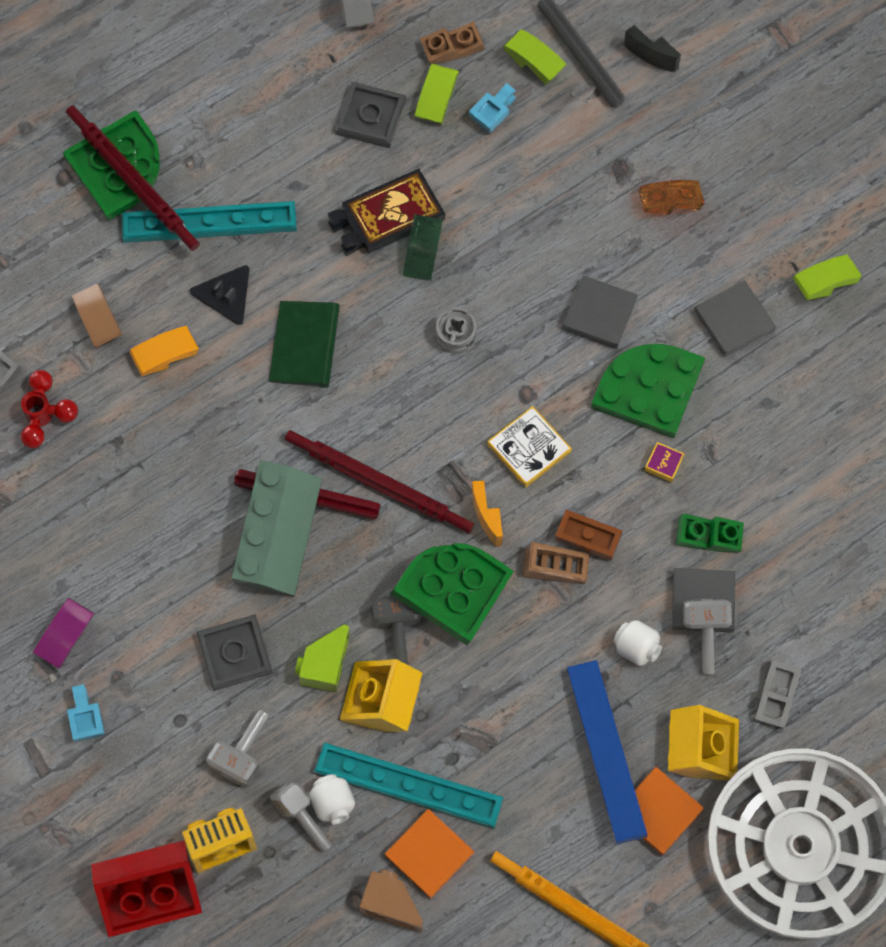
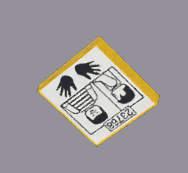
M533 406L487 441V446L525 488L570 454L572 450Z

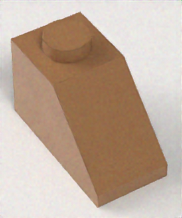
M380 869L379 873L371 871L359 907L360 913L421 933L423 921L403 881L397 879L398 875L388 870Z

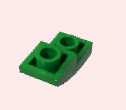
M683 513L678 519L676 545L701 550L739 553L742 549L744 523L717 516L710 520Z

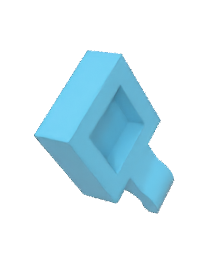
M505 84L495 97L487 92L469 111V117L491 133L508 116L509 109L507 107L516 99V96L513 95L516 90L509 84Z
M84 684L73 686L72 691L76 708L67 710L74 742L104 736L105 731L99 704L89 705L88 693Z

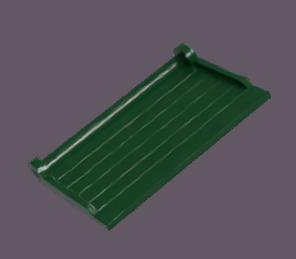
M280 301L269 382L318 385L322 388L329 387L339 304L331 302Z

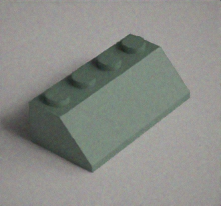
M263 460L259 461L232 574V580L235 584L295 597L322 478L290 466Z

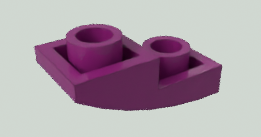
M67 598L38 642L33 653L57 668H61L95 613L73 599Z

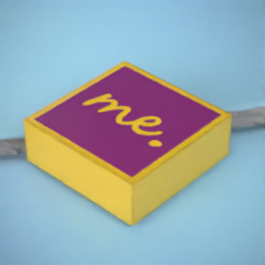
M657 442L647 462L645 471L673 482L685 453Z

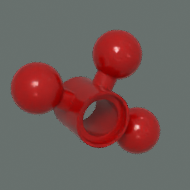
M36 370L30 375L29 386L33 391L25 394L21 400L22 410L29 423L21 432V441L28 448H38L43 444L45 434L41 426L48 424L52 415H55L63 423H70L78 416V406L72 400L63 399L56 405L49 404L44 393L52 387L53 379L50 373L45 370ZM36 405L43 406L42 410L39 412H30V410Z

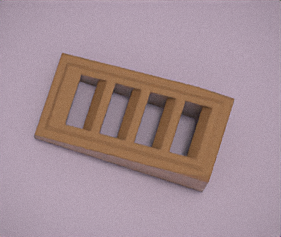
M531 542L525 549L522 576L533 579L585 584L587 582L589 554ZM536 556L540 557L539 566L536 565ZM548 558H552L551 568H547ZM561 559H565L564 571L560 570ZM573 560L577 561L576 573L571 572Z

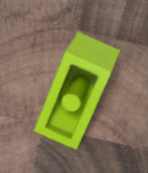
M341 625L309 645L305 649L304 657H298L295 675H299L301 686L337 693L350 637L348 625Z

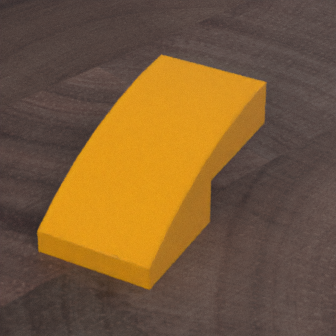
M185 325L148 339L131 348L129 353L141 376L168 369L171 362L195 356L199 348Z
M473 481L472 497L479 522L491 542L496 547H500L503 540L500 508L487 509L484 481Z

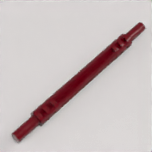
M74 105L69 106L65 113L81 129V135L171 233H175L191 251L196 250L200 243L183 225L184 221L95 123L89 122Z
M289 430L285 436V441L309 452L310 457L440 523L445 521L468 534L471 533L475 525L474 522L450 511L449 506L318 440L313 442L292 430Z

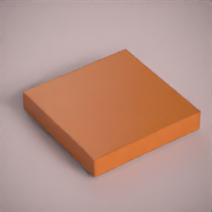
M657 767L635 789L647 831V837L642 839L663 857L699 816L704 807Z
M429 809L385 853V857L430 899L474 855V851Z

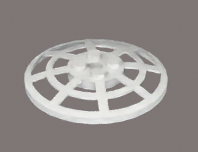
M785 749L771 752L753 760L741 768L727 782L716 800L710 817L707 836L708 855L713 874L722 892L731 904L748 920L780 936L796 939H821L841 934L856 927L867 919L886 897V861L868 857V836L862 822L863 818L878 810L886 829V796L876 783L860 768L828 752L813 749ZM787 761L815 763L811 781L791 780L772 785L764 768ZM827 768H834L853 779L866 791L871 799L854 808L840 793L823 785ZM753 775L761 793L756 795L747 805L740 820L737 821L721 815L725 804L735 789L745 779ZM789 791L808 792L804 807H794L787 810L778 794ZM820 795L834 802L845 814L831 822L828 817L817 811ZM766 801L775 816L767 830L748 825L754 812ZM852 825L858 840V855L841 851L838 833ZM718 828L736 834V857L742 872L727 880L721 870L717 854ZM745 837L763 843L765 860L752 867L749 866L745 853ZM797 838L806 839L810 844V851L806 854L798 853L793 847V841ZM836 864L855 868L849 881L837 892L827 875L834 869ZM865 870L884 874L882 883L873 899L859 913L853 915L843 900L857 887ZM773 871L778 877L785 880L783 897H778L767 890L758 881V878ZM749 883L752 889L763 899L780 907L777 925L753 913L737 898L733 891ZM813 883L817 884L826 898L816 902H795L798 886ZM832 907L842 923L836 926L819 930L790 929L793 911L816 912Z

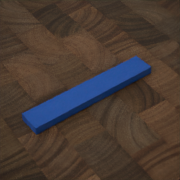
M594 660L567 667L616 845L647 837L646 827L598 662Z

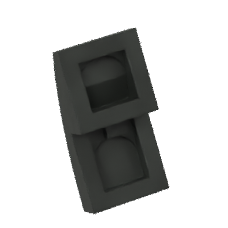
M635 25L626 30L624 46L637 57L667 71L676 72L679 69L681 54L662 36L653 43Z

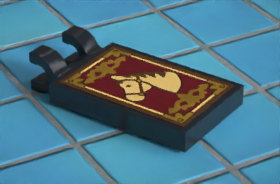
M419 168L342 202L343 210L337 209L328 213L330 219L328 225L333 233L347 225H350L353 231L341 236L343 242L341 248L346 256L365 247L369 254L445 220V212Z

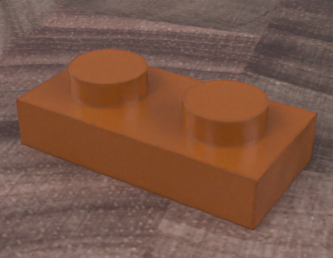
M566 509L556 532L555 540L612 561L623 530Z

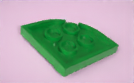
M134 110L104 127L101 131L147 182L154 187L160 170L158 145L149 127L139 113ZM86 139L62 152L65 160L108 221L141 201Z
M646 344L629 349L614 359L604 372L591 403V408L675 438L704 365L705 357L666 344Z
M453 543L452 545L433 546L420 553L410 563L390 594L465 645H468L514 571L485 551L468 544Z

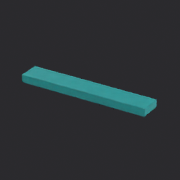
M295 201L173 209L184 221L183 225L195 238L297 231ZM151 211L122 212L124 243L180 239L175 233H171Z
M325 742L314 771L319 776L336 775L337 778L346 780L349 785L495 829L504 797Z

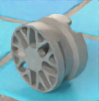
M453 307L452 310L443 311L436 321L437 340L440 346L451 353H462L473 347L477 340V323L474 315L472 316L468 310L461 307Z

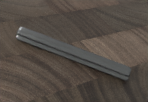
M540 0L538 2L539 10L609 104L614 108L621 105L625 99L624 94L554 0Z

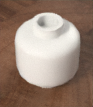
M639 620L622 624L614 638L617 653L637 666L645 665L649 661L654 662L662 650V646L659 645V633Z
M327 775L314 782V787L310 791L309 796L317 818L324 822H331L334 825L346 821L349 818V813L355 807V800L348 782L342 778H337L336 775Z

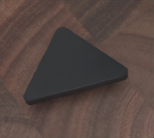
M241 266L198 284L190 289V293L237 325H241L244 322L250 272L249 266Z

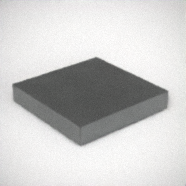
M351 82L335 129L336 135L390 148L406 102V95Z
M583 275L563 322L562 329L618 348L638 294Z
M745 280L700 303L694 309L725 357L775 331L776 328Z
M674 568L672 629L701 631V628L690 629L683 625V602L686 600L713 598L725 599L731 602L732 625L727 628H714V632L733 633L735 629V571Z
M256 614L196 632L213 691L273 674Z

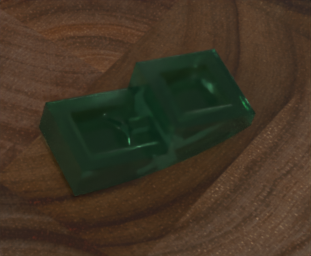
M414 214L403 276L431 281L442 228V219Z

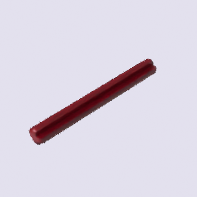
M239 469L235 474L234 485L253 490L257 473ZM320 489L316 506L373 520L379 516L380 504L378 502Z

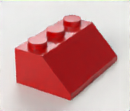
M185 840L91 864L93 886L108 938L202 913Z

